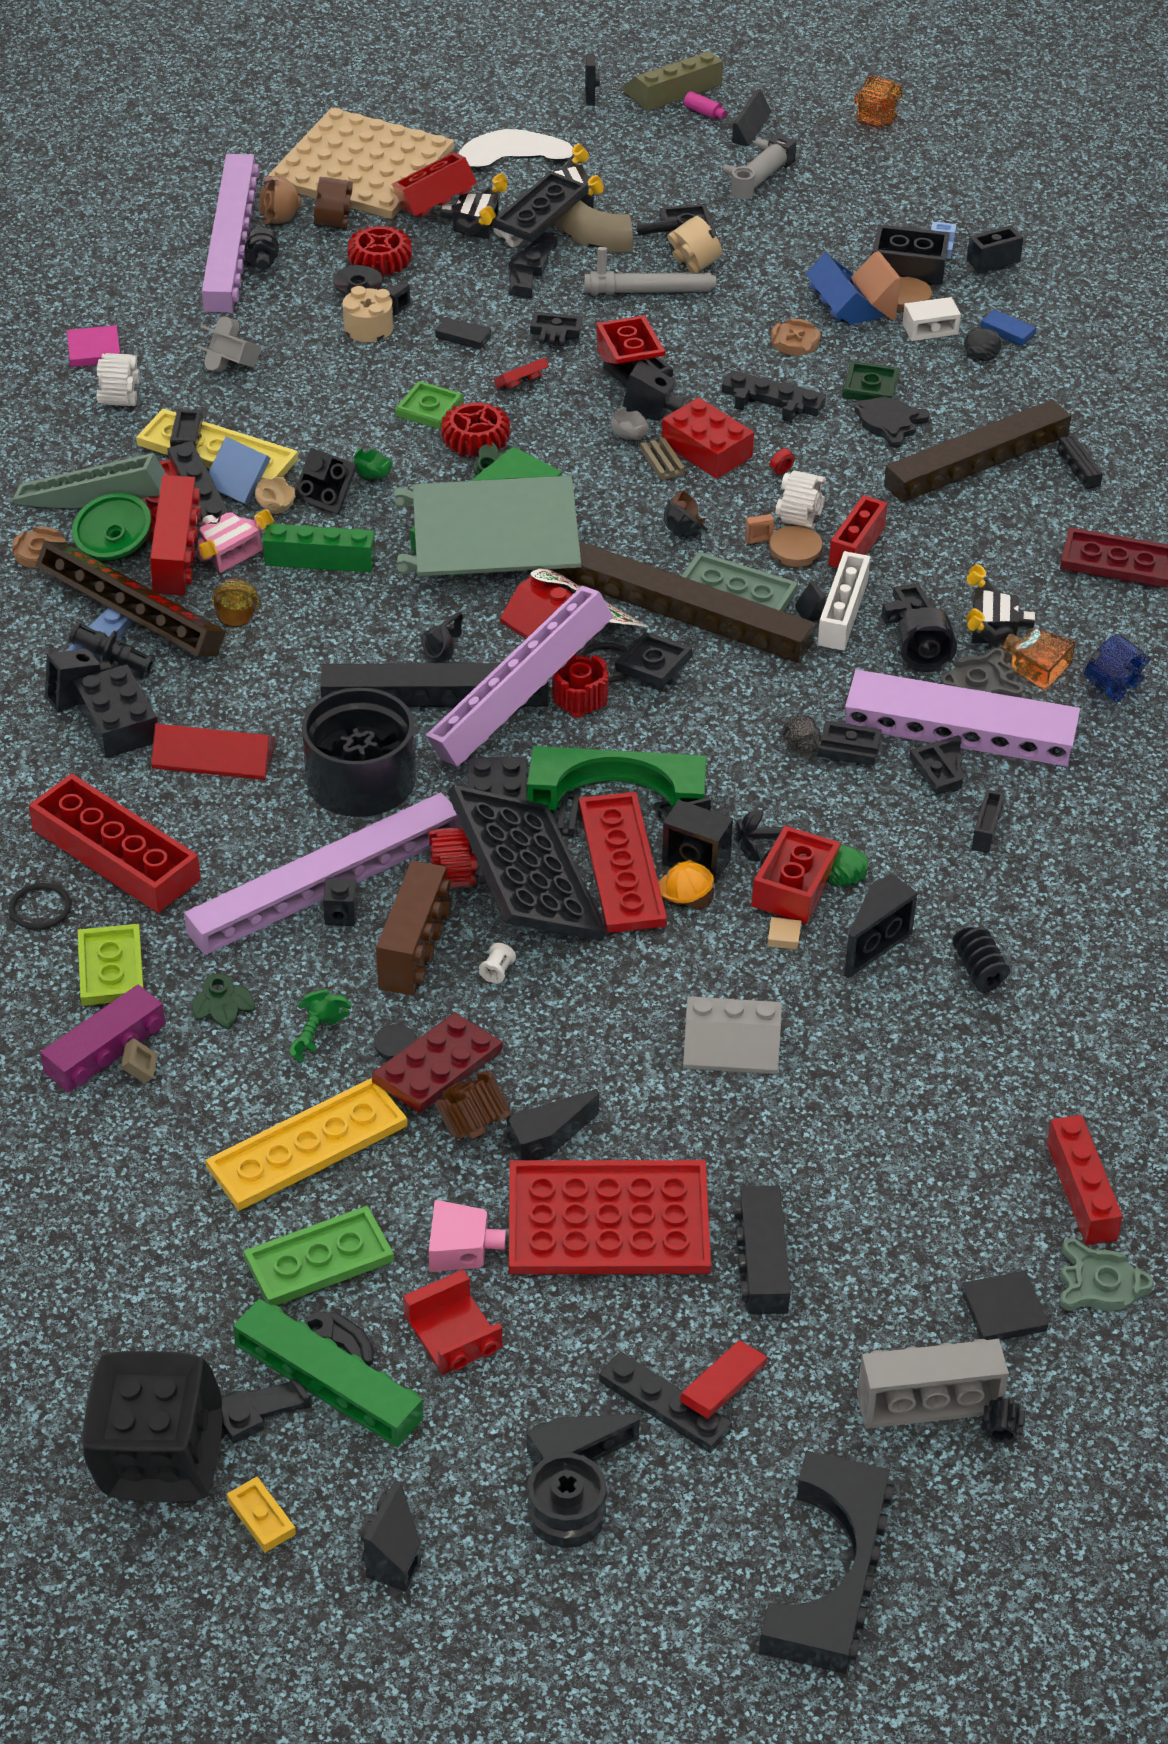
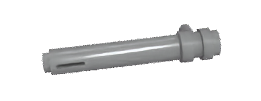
M606 247L597 248V271H590V274H584V293H590V296H598V293H605V296L615 293L711 292V290H716V275H711V273L615 274L614 271H607Z

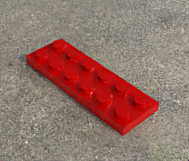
M637 792L579 798V811L604 923L608 933L667 927V916Z

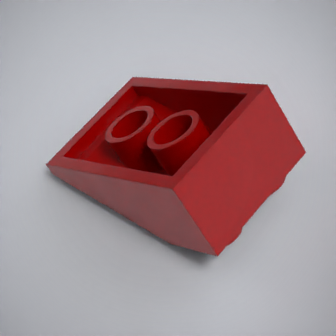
M645 315L596 323L597 350L604 362L619 364L665 356V350Z
M784 826L754 879L751 907L792 920H801L802 923L808 924L818 906L841 842Z

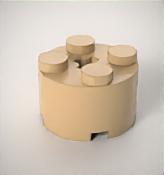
M699 216L689 219L667 235L669 242L675 249L672 252L673 257L679 264L684 262L690 273H699L723 254L718 238L716 236L714 238L711 237L708 232L711 230L710 226Z
M362 286L353 287L351 293L343 299L342 303L345 333L348 332L350 338L359 342H375L377 337L384 335V338L388 337L393 331V308L389 291L386 289H365Z

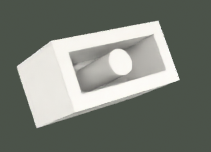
M952 297L904 303L902 324L911 341L958 335L961 313Z

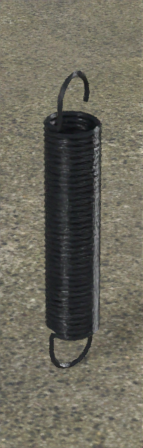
M678 219L640 224L637 225L638 234L633 236L673 231L680 226Z

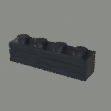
M1075 435L1060 438L1057 452L1071 468L1072 473L1076 475L1079 482L1085 489L1101 486L1102 471Z

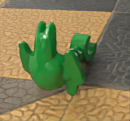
M328 989L304 995L303 1000L298 1003L297 1007L299 1009L307 1007L309 1018L301 1036L291 1045L290 1054L301 1063L304 1061L302 1053L306 1048L313 1052L316 1051V1045L312 1040L319 1023L325 1022L333 1025L349 1015L350 1010L348 1008H351V1002L343 995L329 993Z

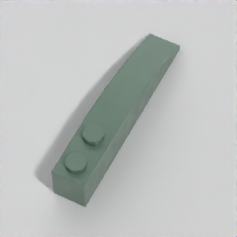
M151 453L22 483L19 485L12 501L17 505L34 507L83 508L95 498L110 493H127L140 499L146 497L154 498L160 495L162 475L167 474L155 454Z

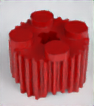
M574 654L567 661L566 665L552 676V699L554 703H557L558 707L561 706L562 710L566 709V712L574 718H581L586 712L592 713V710L597 711V708L606 706L609 685L607 663L604 662V659H600L599 655L592 656L590 659L589 656L583 657L581 655L577 657Z
M462 827L429 831V845L433 847L431 848L430 864L446 867L447 880L451 881V888L476 885L475 871H477V859L475 854L472 853L471 845Z

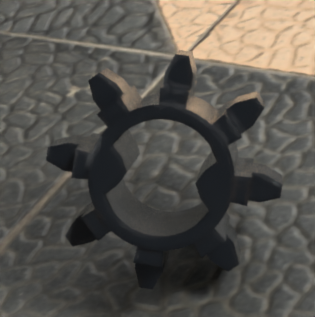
M997 1397L996 1400L989 1402V1406H984L982 1430H986L987 1437H990L995 1443L1009 1444L1011 1441H1016L1018 1435H1023L1025 1411L1020 1410L1021 1406L1019 1403L1016 1404L1014 1402L1015 1399Z

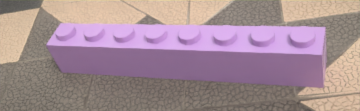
M581 586L426 734L441 760L456 767L465 762L470 754L481 744L485 743L497 728L506 723L520 706L524 705L540 687L547 683L551 676L564 667L578 650H581L597 632L605 627V624L614 616L599 591Z

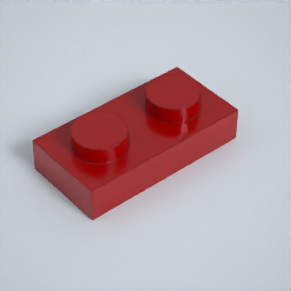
M544 357L504 373L493 380L496 388L506 385L508 390L520 385V379L527 377L528 381L542 376L541 370L549 367Z

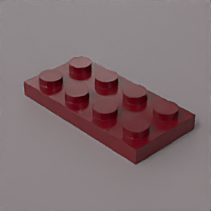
M1069 527L1060 569L1167 588L1168 544Z
M454 1012L372 1072V1082L421 1113L441 1098L444 1090H447L448 1087L453 1086L455 1083L462 1082L502 1051L503 1042Z

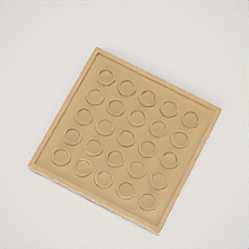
M330 108L268 176L287 179L293 183L298 194L316 199L319 177L352 181L351 208L393 219L402 209V206L392 183L450 154L454 149V140L445 138L442 135H434L422 130L407 128L400 124L384 122L381 119H373L361 114L346 112L339 108Z

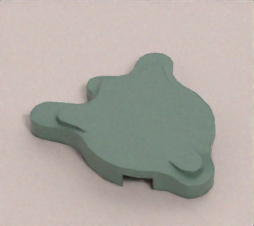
M1068 1238L1064 1241L1062 1253L1074 1264V1266H1064L1060 1271V1279L1067 1288L1062 1292L1059 1301L1060 1306L1064 1310L1072 1311L1079 1307H1092L1104 1311H1117L1130 1306L1140 1297L1151 1293L1154 1285L1151 1275L1141 1271L1137 1266L1134 1269L1132 1265L1126 1262L1127 1257L1125 1255L1110 1250H1094L1086 1247L1074 1238Z

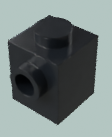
M326 878L323 897L325 925L355 926L358 907L356 879Z

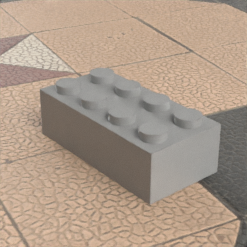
M977 1339L965 1343H942L938 1346L920 1348L912 1346L902 1350H876L862 1354L857 1398L865 1429L983 1416L985 1405L989 1406V1402L996 1400L997 1397H1005L1009 1372L1000 1340Z

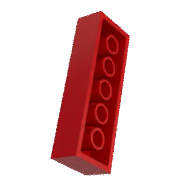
M72 773L29 804L33 831L157 913L161 912L201 880L199 859L196 853Z

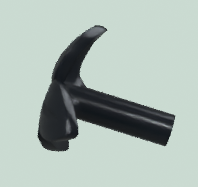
M763 811L749 812L743 817L742 822L737 821L735 825L736 842L741 840L742 852L754 862L760 861V857L753 841L755 839H777L784 828H757L763 817Z

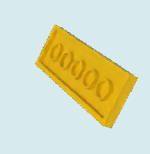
M372 1078L206 1159V1168L237 1210L240 1211L407 1127V1117L386 1091L374 1084Z

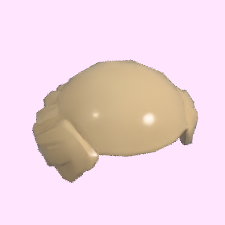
M283 477L262 479L255 488L257 502L262 508L268 509L272 514H279L288 510L296 497L294 487L289 486Z

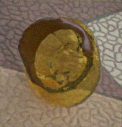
M239 578L227 579L216 588L211 602L215 607L218 620L228 626L239 627L248 624L254 612L259 607V596L249 582Z

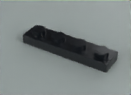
M190 441L169 447L168 457L178 476L195 477V488L200 489V503L196 506H201V521L207 515H213L217 519L229 513L193 442Z
M621 1351L599 1373V1382L710 1454L731 1431V1421L716 1412L709 1419L680 1402L682 1390Z

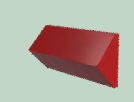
M155 723L151 765L154 769L265 780L276 746L277 736Z

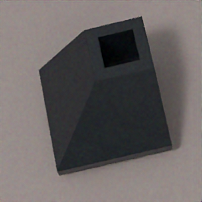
M310 448L295 489V498L340 514L357 464Z
M394 1480L388 1492L384 1491L381 1494L377 1503V1514L373 1521L368 1520L362 1530L361 1541L364 1542L362 1561L365 1562L367 1578L406 1592L421 1564V1550L402 1483Z

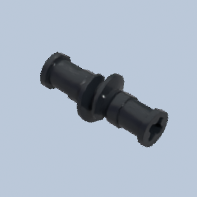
M81 620L76 622L71 630L69 643H77L95 654L102 655V661L108 660L110 665L114 662H117L120 666L127 664L130 669L140 673L142 678H146L155 662V655H146L126 644V637H122L117 641V631H113L108 637L101 631L85 626Z

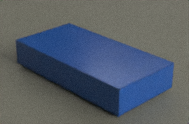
M995 309L981 320L980 325L982 328L996 331L1000 337L1020 346H1023L1036 332V327Z

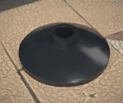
M354 265L339 270L333 278V283L339 292L348 295L355 286L378 290L382 285V276L379 271L372 267Z

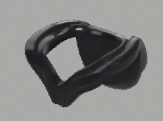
M461 612L450 616L441 625L432 627L421 635L423 650L427 657L436 662H445L451 659L454 653L452 637L458 638L462 635L463 615ZM454 621V628L447 626Z

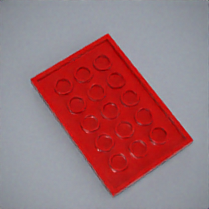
M706 1160L510 1161L509 1274L711 1273Z

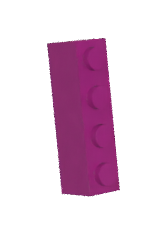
M137 984L40 1051L44 1073L69 1093L123 1055L127 1042L133 1038L141 1042L166 1025L163 1003Z

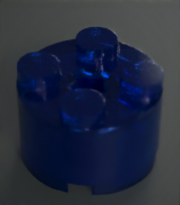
M1115 634L1097 649L1101 654L1096 660L1091 657L1085 668L1084 677L1108 697L1118 702L1125 695L1127 688L1130 686L1136 688L1143 681L1145 675L1142 671L1149 663L1150 656L1122 635Z

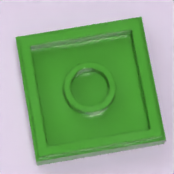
M418 381L395 408V416L441 430V422L443 417L446 416V411H452V406L460 407L461 403L464 402V394Z

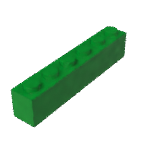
M259 1298L233 1325L236 1347L287 1379L297 1378L306 1391L398 1448L423 1420V1400L414 1390L403 1388L395 1383L385 1372L374 1370L366 1365L359 1356L355 1354L350 1355L340 1349L333 1340L319 1336L304 1322L295 1321L287 1316L278 1306L274 1304L269 1305Z

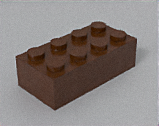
M411 860L376 946L378 989L414 996L418 984L423 985L426 977L425 966L427 962L431 963L433 960L435 940L440 941L443 932L442 922L444 919L449 918L452 903L447 901L451 881L447 880L446 867Z

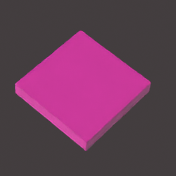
M117 325L67 330L71 367L97 365L98 359H102V354H120Z

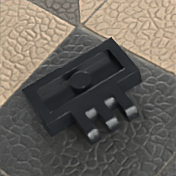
M534 311L530 324V334L540 335V344H545L546 338H549L550 345H555L556 339H559V346H565L566 339H579L583 326V316Z

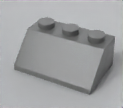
M687 996L683 1069L778 1074L782 1002Z

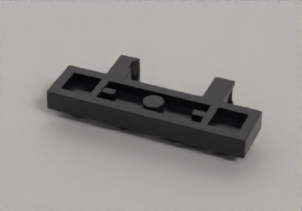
M731 370L722 384V393L735 396L734 408L744 410V405L748 404L750 400L783 408L782 420L792 423L798 412L817 417L826 403V394L775 382L767 378L748 375L743 372Z

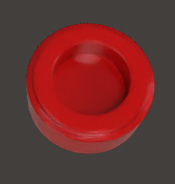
M787 448L779 450L769 463L770 469L777 475L786 473L793 466L795 455Z

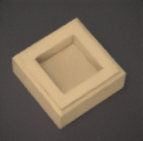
M771 917L768 947L798 950L801 920Z

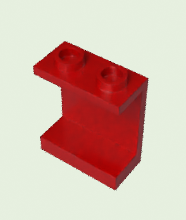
M464 1269L403 1296L404 1317L441 1375L452 1370H460L468 1363L483 1356H491L498 1349L503 1348L502 1326L500 1323L492 1326L489 1324L470 1295V1278Z

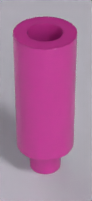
M688 92L684 98L685 107L714 120L718 118L724 119L727 115V111L722 109V104L695 92Z

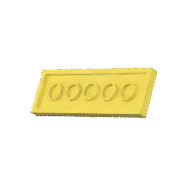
M162 409L136 437L137 446L168 455L176 412ZM204 421L202 422L197 451L206 468H211L225 437L231 438L271 458L261 480L284 477L298 460V451Z

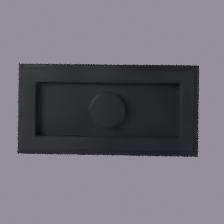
M587 54L585 59V98L587 106H595V87H600V74L596 73L595 54Z

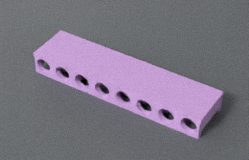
M855 669L845 706V724L881 729V734L930 743L959 735L961 737L960 748L1068 767L1080 708ZM853 712H861L866 715L867 720L857 722L852 719L851 715ZM889 717L894 720L895 725L886 727L879 721ZM918 722L924 728L922 731L914 732L907 726ZM946 727L952 734L943 737L938 735L935 730ZM975 732L980 739L971 742L966 740L964 735ZM1003 737L1008 744L1000 747L996 746L992 740ZM1032 742L1037 749L1029 752L1023 750L1020 745ZM1054 747H1061L1066 753L1063 756L1057 757L1052 755L1049 750Z

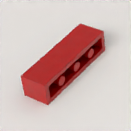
M1076 1115L1051 1119L1046 1144L1085 1245L1117 1241L1123 1215L1083 1116Z

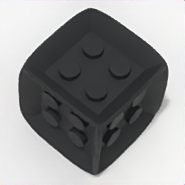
M119 1351L101 1356L93 1375L85 1413L83 1455L94 1482L104 1494L117 1499L151 1502H188L207 1497L214 1479L223 1423L222 1396L215 1375L208 1362L197 1355L170 1351Z

